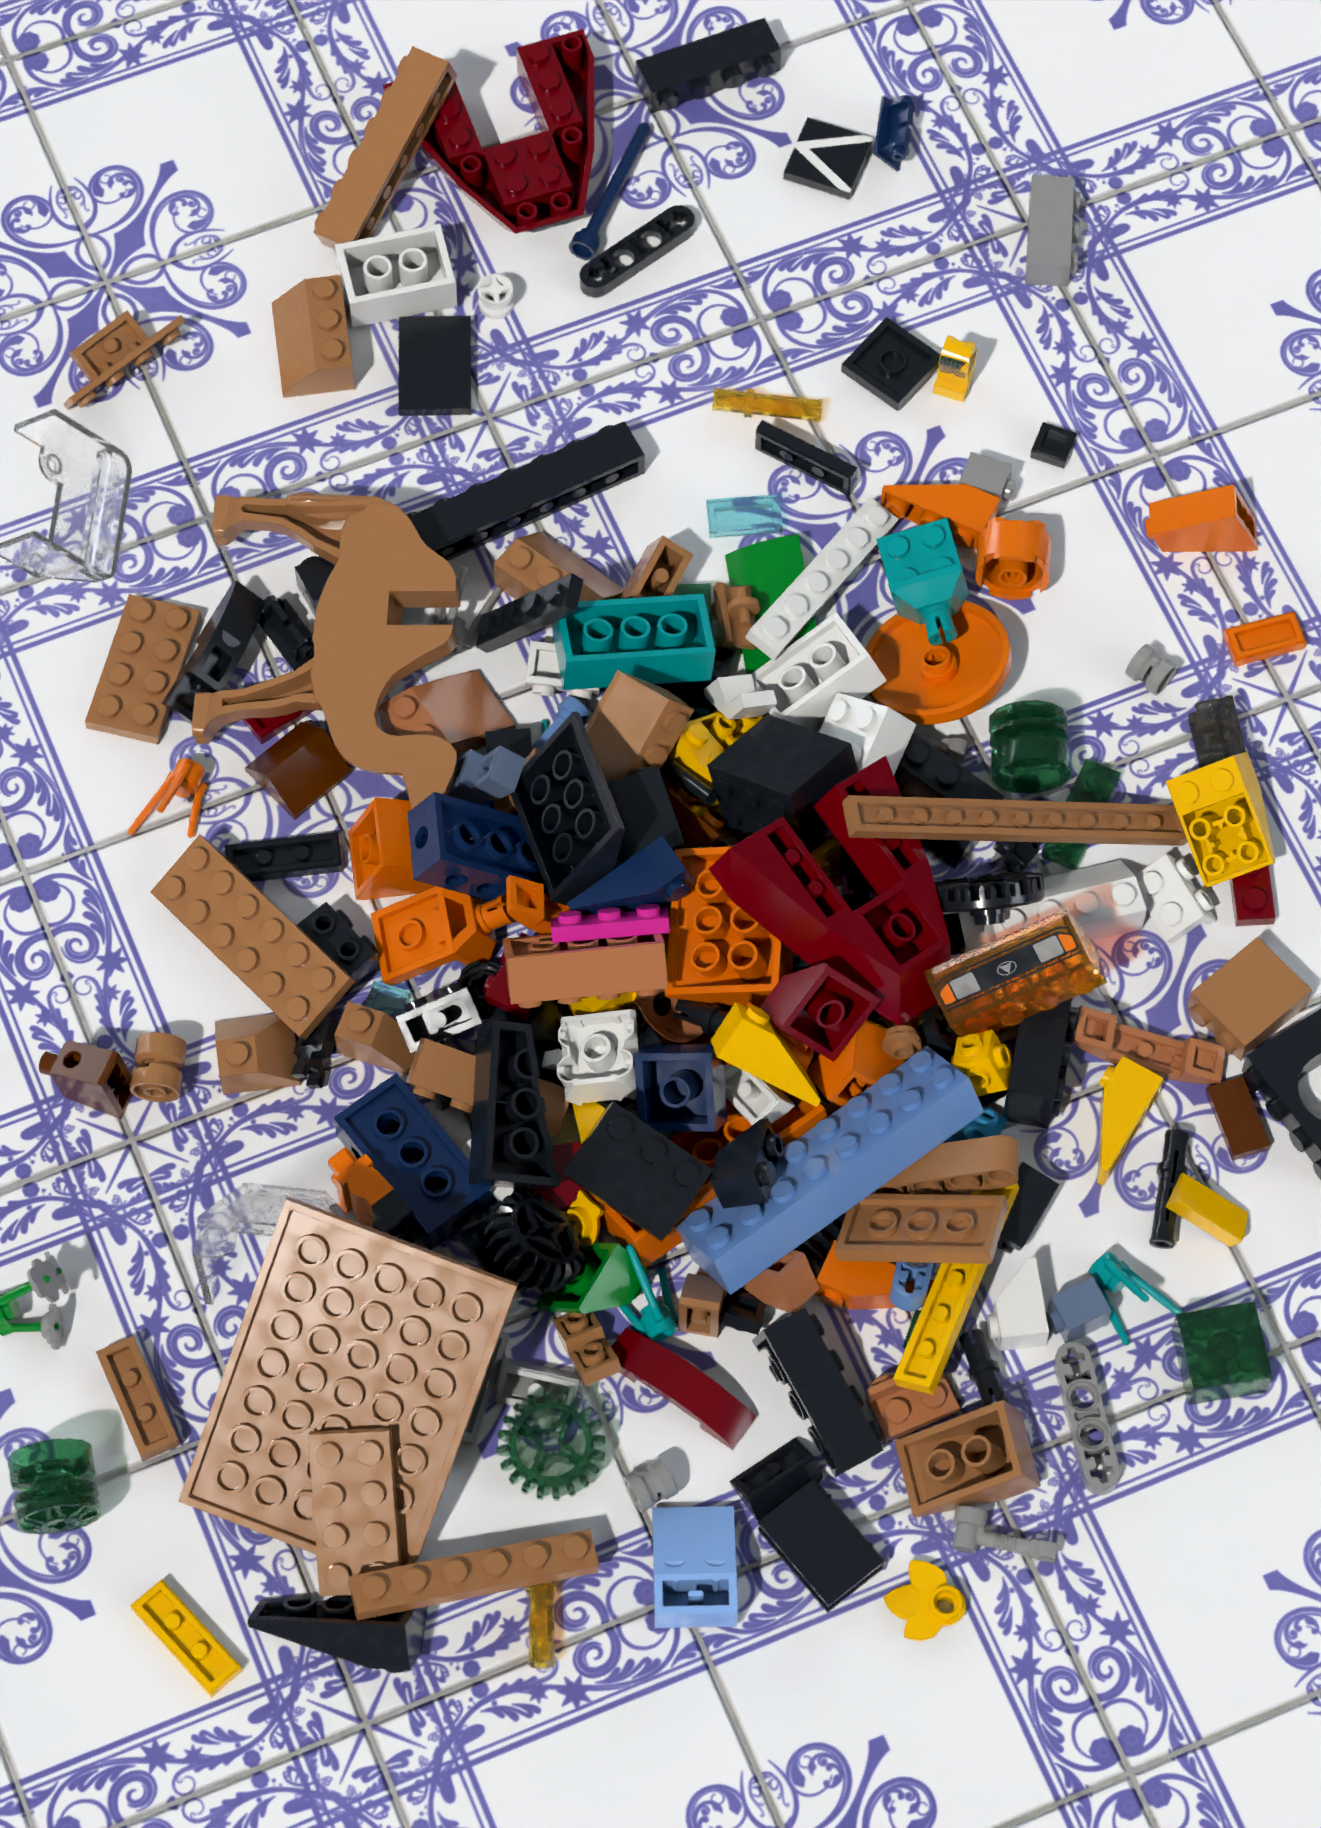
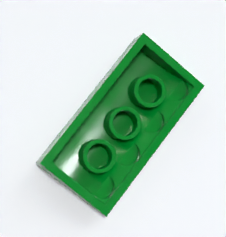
M798 534L751 544L725 555L730 586H750L752 597L759 600L760 611L755 615L756 622L805 569ZM814 617L787 647L816 627ZM757 647L754 650L741 648L746 674H752L771 660L770 657Z

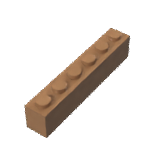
M412 46L408 55L401 59L397 69V76L391 87L389 86L385 89L378 112L366 124L363 140L359 147L355 148L349 156L347 170L342 179L337 180L331 192L332 198L326 209L322 210L316 218L313 232L323 245L335 249L336 244L372 237L458 76L448 61Z

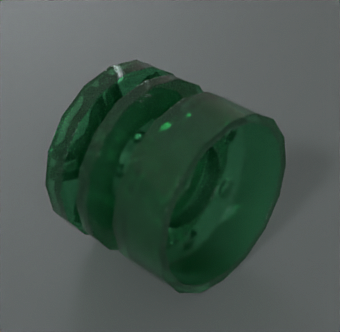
M1039 700L1019 701L997 708L989 716V744L993 749L990 757L992 781L997 787L1020 794L1040 793L1062 786L1070 779V750L1066 745L1068 742V730L1066 729L1068 721L1067 714L1062 707Z
M71 1438L51 1439L23 1446L12 1452L7 1458L10 1484L13 1490L19 1492L13 1498V1505L17 1511L15 1520L18 1530L30 1534L62 1533L88 1526L97 1521L102 1515L100 1501L96 1499L99 1496L97 1484L90 1481L96 1475L93 1449L90 1443Z

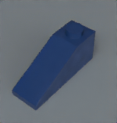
M660 836L569 901L567 905L572 911L582 912V915L597 914L599 909L607 907L620 908L621 912L636 911L637 906L644 904H658L660 907H664L672 901L682 899L689 892L690 888L697 883L664 837Z

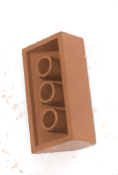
M552 934L503 939L510 1003L518 1004L521 1008L538 1007L542 1005V1001L557 1000L560 1004H573L580 1002L581 997L597 996L599 1000H612L619 998L620 993L636 992V995L651 996L658 994L659 989L668 988L665 945L662 934L552 943Z

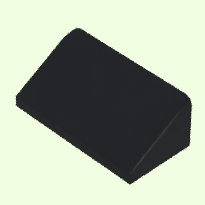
M794 1438L732 1479L730 1484L751 1514L759 1521L812 1479L820 1482L823 1479V1474L817 1459L797 1438Z

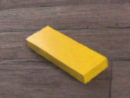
M162 1579L130 1606L138 1618L211 1698L243 1671L240 1664Z

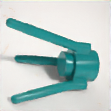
M628 1244L626 1250L649 1305L640 1310L641 1319H639L629 1305L619 1306V1308L634 1325L637 1333L658 1342L678 1331L676 1323L679 1322V1318L674 1309L666 1270L664 1267L658 1268L664 1300L663 1305L662 1301H657L634 1246Z
M1111 1251L1098 1258L1089 1269V1274L1095 1279L1112 1310L1110 1321L1125 1346L1130 1344V1340L1106 1293L1107 1290L1115 1294L1126 1286L1143 1302L1149 1300L1147 1295L1149 1294L1177 1317L1184 1315V1312L1132 1271L1124 1261H1120Z

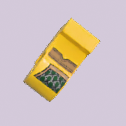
M947 336L939 359L937 379L933 388L934 394L964 402L975 371L976 343L970 341L963 342L953 336Z

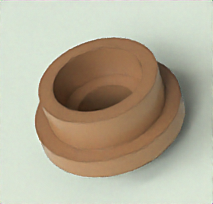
M906 1025L889 1028L885 1033L886 1037L882 1040L883 1051L895 1059H908L922 1047L921 1038L917 1035L916 1029Z

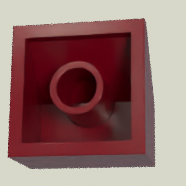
M824 962L783 976L760 1008L769 1015L770 1019L780 1030L834 1062L881 999Z

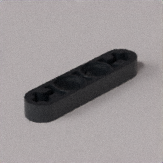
M682 205L672 206L587 262L579 273L580 289L582 292L592 298L602 297L688 240L695 230V217L692 210ZM676 220L678 223L685 221V226L682 227L680 224L673 226V221ZM648 236H654L660 239L661 243L655 248H648L642 244V240ZM619 255H627L633 259V262L628 266L622 267L615 264L614 259ZM593 276L595 279L602 277V282L598 283L596 280L589 282V277Z

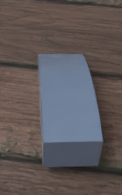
M501 745L485 756L470 749L457 758L454 783L447 796L475 804L503 798L515 791L526 759Z

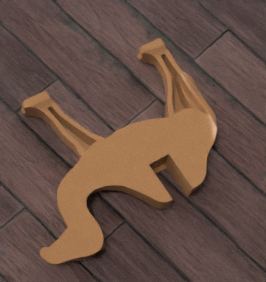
M309 492L292 493L286 496V498L245 496L235 498L231 495H216L212 533L218 546L229 545L246 530L272 531L287 535L298 541L318 556L334 564L335 567L326 581L317 605L312 636L314 657L295 671L244 689L223 690L215 693H195L192 735L195 737L196 743L209 744L217 731L224 725L243 719L273 718L300 710H319L325 714L337 751L346 762L366 772L401 775L403 777L411 809L433 792L447 795L454 783L457 770V752L455 747L439 736L428 734L389 735L378 727L376 717L383 699L398 681L425 665L447 656L456 647L458 638L454 625H402L403 608L460 607V590L455 572L450 563L423 542L412 521L399 506L380 497L325 495Z

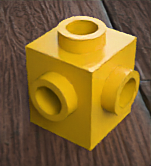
M989 1030L958 1037L955 1052L951 1056L950 1063L970 1079L977 1096L1007 1090L1012 1060L1007 1046L1001 1044L995 1032Z

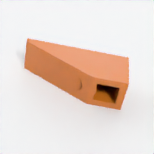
M968 484L884 485L881 492L880 505L898 519L904 518L919 526L947 518L954 543L961 547H971L977 550L980 532L987 527L988 520L998 517L1000 498Z

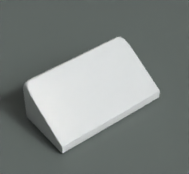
M724 1065L726 1098L751 1125L760 1119L768 1118L771 1124L795 1106L781 1089L735 1066Z

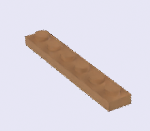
M590 1529L353 1575L349 1576L348 1584L358 1621L598 1573L600 1565Z

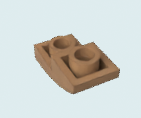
M593 1312L585 1314L566 1313L564 1316L552 1320L555 1330L585 1386L622 1371L619 1359L606 1340L602 1325Z

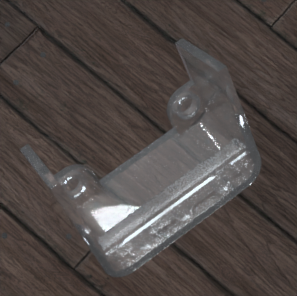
M52 409L15 424L14 432L40 447L38 459L40 471L47 480L57 485L49 538L33 530L0 543V557L36 578L98 583L113 577L117 568L132 476V466L128 456L121 449L57 409Z

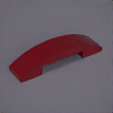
M625 1328L611 1346L620 1362L622 1371L619 1373L634 1383L637 1380L690 1415L700 1422L702 1430L731 1450H734L756 1420V1416L717 1382L655 1341Z

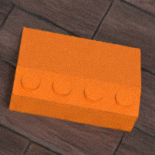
M732 846L675 849V854L697 884L691 887L682 899L671 902L666 966L668 988L665 989L664 995L667 998L732 1006L735 1002L745 1007L748 1003H751L760 1008L781 978L792 973L794 952L731 901L710 872L709 868Z

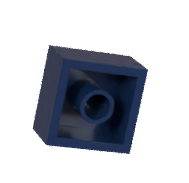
M712 1044L645 1045L634 1053L637 1112L640 1120L658 1132H716L727 1123L724 1061L717 1058Z

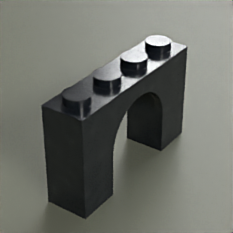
M1321 1009L1246 1055L1242 1067V1076L1247 1086L1253 1092L1258 1091L1265 1100L1270 1116L1276 1122L1281 1121L1290 1132L1289 1137L1294 1147L1299 1152H1305L1311 1159L1313 1169L1321 1180V1119L1315 1117L1307 1110L1298 1091V1082L1306 1074L1321 1065Z

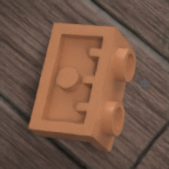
M943 1373L934 1395L899 1387L894 1382L892 1374L877 1378L871 1383V1387L867 1389L866 1403L882 1433L885 1443L958 1414L960 1409Z

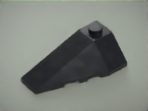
M308 1594L260 1600L247 1621L250 1628L370 1669H385L390 1673H400L406 1670L410 1671L422 1651L428 1607L357 1621L351 1595L333 1596L326 1600L316 1601L314 1596Z

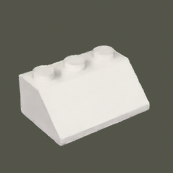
M837 612L783 650L774 661L771 659L752 673L756 692L774 690L777 705L769 710L772 716L815 731L821 729L836 692L863 699L887 681L871 656Z

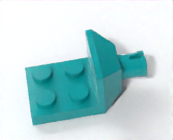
M947 518L877 538L876 541L888 579V586L898 616L919 625L925 623L927 638L932 645L943 644L939 628H943L947 643L954 640L958 633L951 615L958 612L968 597L969 591Z

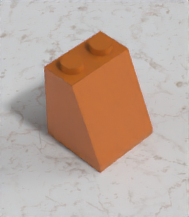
M375 797L348 831L356 900L412 895L435 887L434 885L413 880L409 824L407 821L408 812L411 810L410 800Z

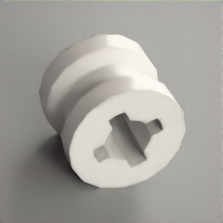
M490 274L482 278L477 290L480 312L490 319L505 318L514 307L512 282L501 274Z

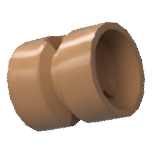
M151 1032L139 1035L134 1060L138 1065L132 1069L130 1092L140 1099L151 1102L163 1103L177 1100L181 1094L183 1080L182 1072L179 1070L185 1065L187 1043L182 1038L167 1033Z

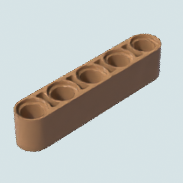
M995 1135L941 1143L871 1194L956 1195L1013 1186L1017 1183L1019 1175V1142L1010 1136Z

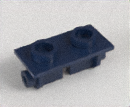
M908 95L900 96L899 100L892 102L886 96L881 97L873 154L896 171L900 170L901 161L910 152L911 129L907 126L912 124L916 104L913 102V98Z

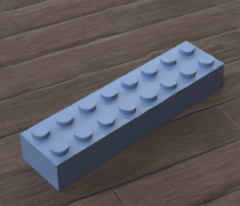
M926 1046L889 1074L882 1076L875 1084L861 1094L850 1099L847 1104L826 1119L819 1121L812 1129L798 1139L787 1144L783 1148V1155L778 1159L776 1183L771 1187L768 1203L723 1209L716 1196L698 1210L690 1213L675 1228L691 1259L731 1295L983 1114L984 1110L970 1079L934 1050Z

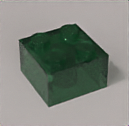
M1255 1302L1176 1314L1171 1332L1188 1405L1267 1392L1273 1376Z

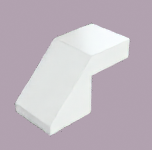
M752 674L719 677L703 690L705 697L728 720L763 716L777 705L774 690L756 692Z

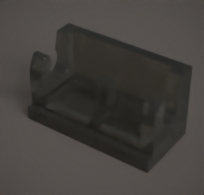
M1232 695L1219 699L1205 700L1195 704L1196 712L1188 714V722L1199 768L1246 752Z

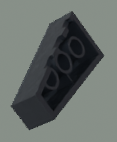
M492 1020L477 1027L469 1184L546 1191L560 1186L558 1173L554 1172L551 1153H554L551 1136L548 1137L544 1113H546L544 1097H541L537 1077L540 1074L531 1024Z
M803 1308L764 1329L751 1341L758 1352L766 1349L769 1353L770 1372L777 1382L780 1381L783 1385L788 1384L791 1389L788 1392L789 1403L803 1421L807 1418L810 1420L812 1426L807 1428L808 1434L834 1477H837L884 1451L880 1444L884 1439L876 1423L873 1420L868 1422L862 1412L861 1407L864 1406V1402L857 1388L853 1384L848 1386L841 1373L844 1371V1365L834 1349L828 1350L821 1336L825 1335V1331L820 1320L814 1313L809 1315L806 1308Z

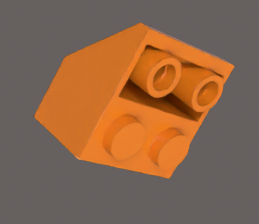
M866 1019L834 1062L821 1054L818 1055L806 1073L827 1100L844 1106L850 1099L861 1094L875 1084L882 1076L889 1074L905 1062V1059H895L883 1051L882 1040L886 1037L887 1028Z

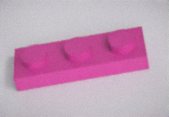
M644 904L637 906L636 911L621 912V909L617 907H607L599 909L597 914L582 915L580 911H564L559 913L558 917L551 918L552 943L670 933L668 908H660L658 904Z

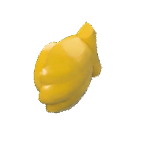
M578 1190L577 1199L569 1206L565 1216L569 1220L576 1222L574 1228L582 1233L581 1242L586 1247L588 1245L592 1246L600 1232V1217L604 1214V1208L598 1205L587 1192Z

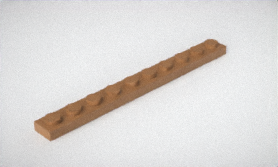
M849 795L842 801L849 838L1183 846L1188 842L1174 805Z

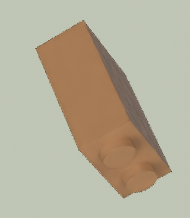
M1257 937L1191 992L1187 1009L1193 1021L1200 1027H1206L1215 1036L1218 1045L1224 1046L1226 1053H1233L1242 1061L1246 1055L1255 1050L1307 1006L1312 989Z

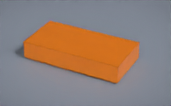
M1294 611L1224 629L1223 638L1235 667L1305 649L1307 643Z

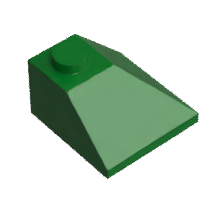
M594 1242L592 1246L588 1245L584 1252L586 1261L578 1272V1276L570 1284L567 1283L562 1289L556 1292L548 1290L542 1294L535 1307L540 1311L585 1314L631 1304L641 1293L642 1287L628 1252L618 1243ZM643 1266L646 1276H648L650 1271L645 1266Z

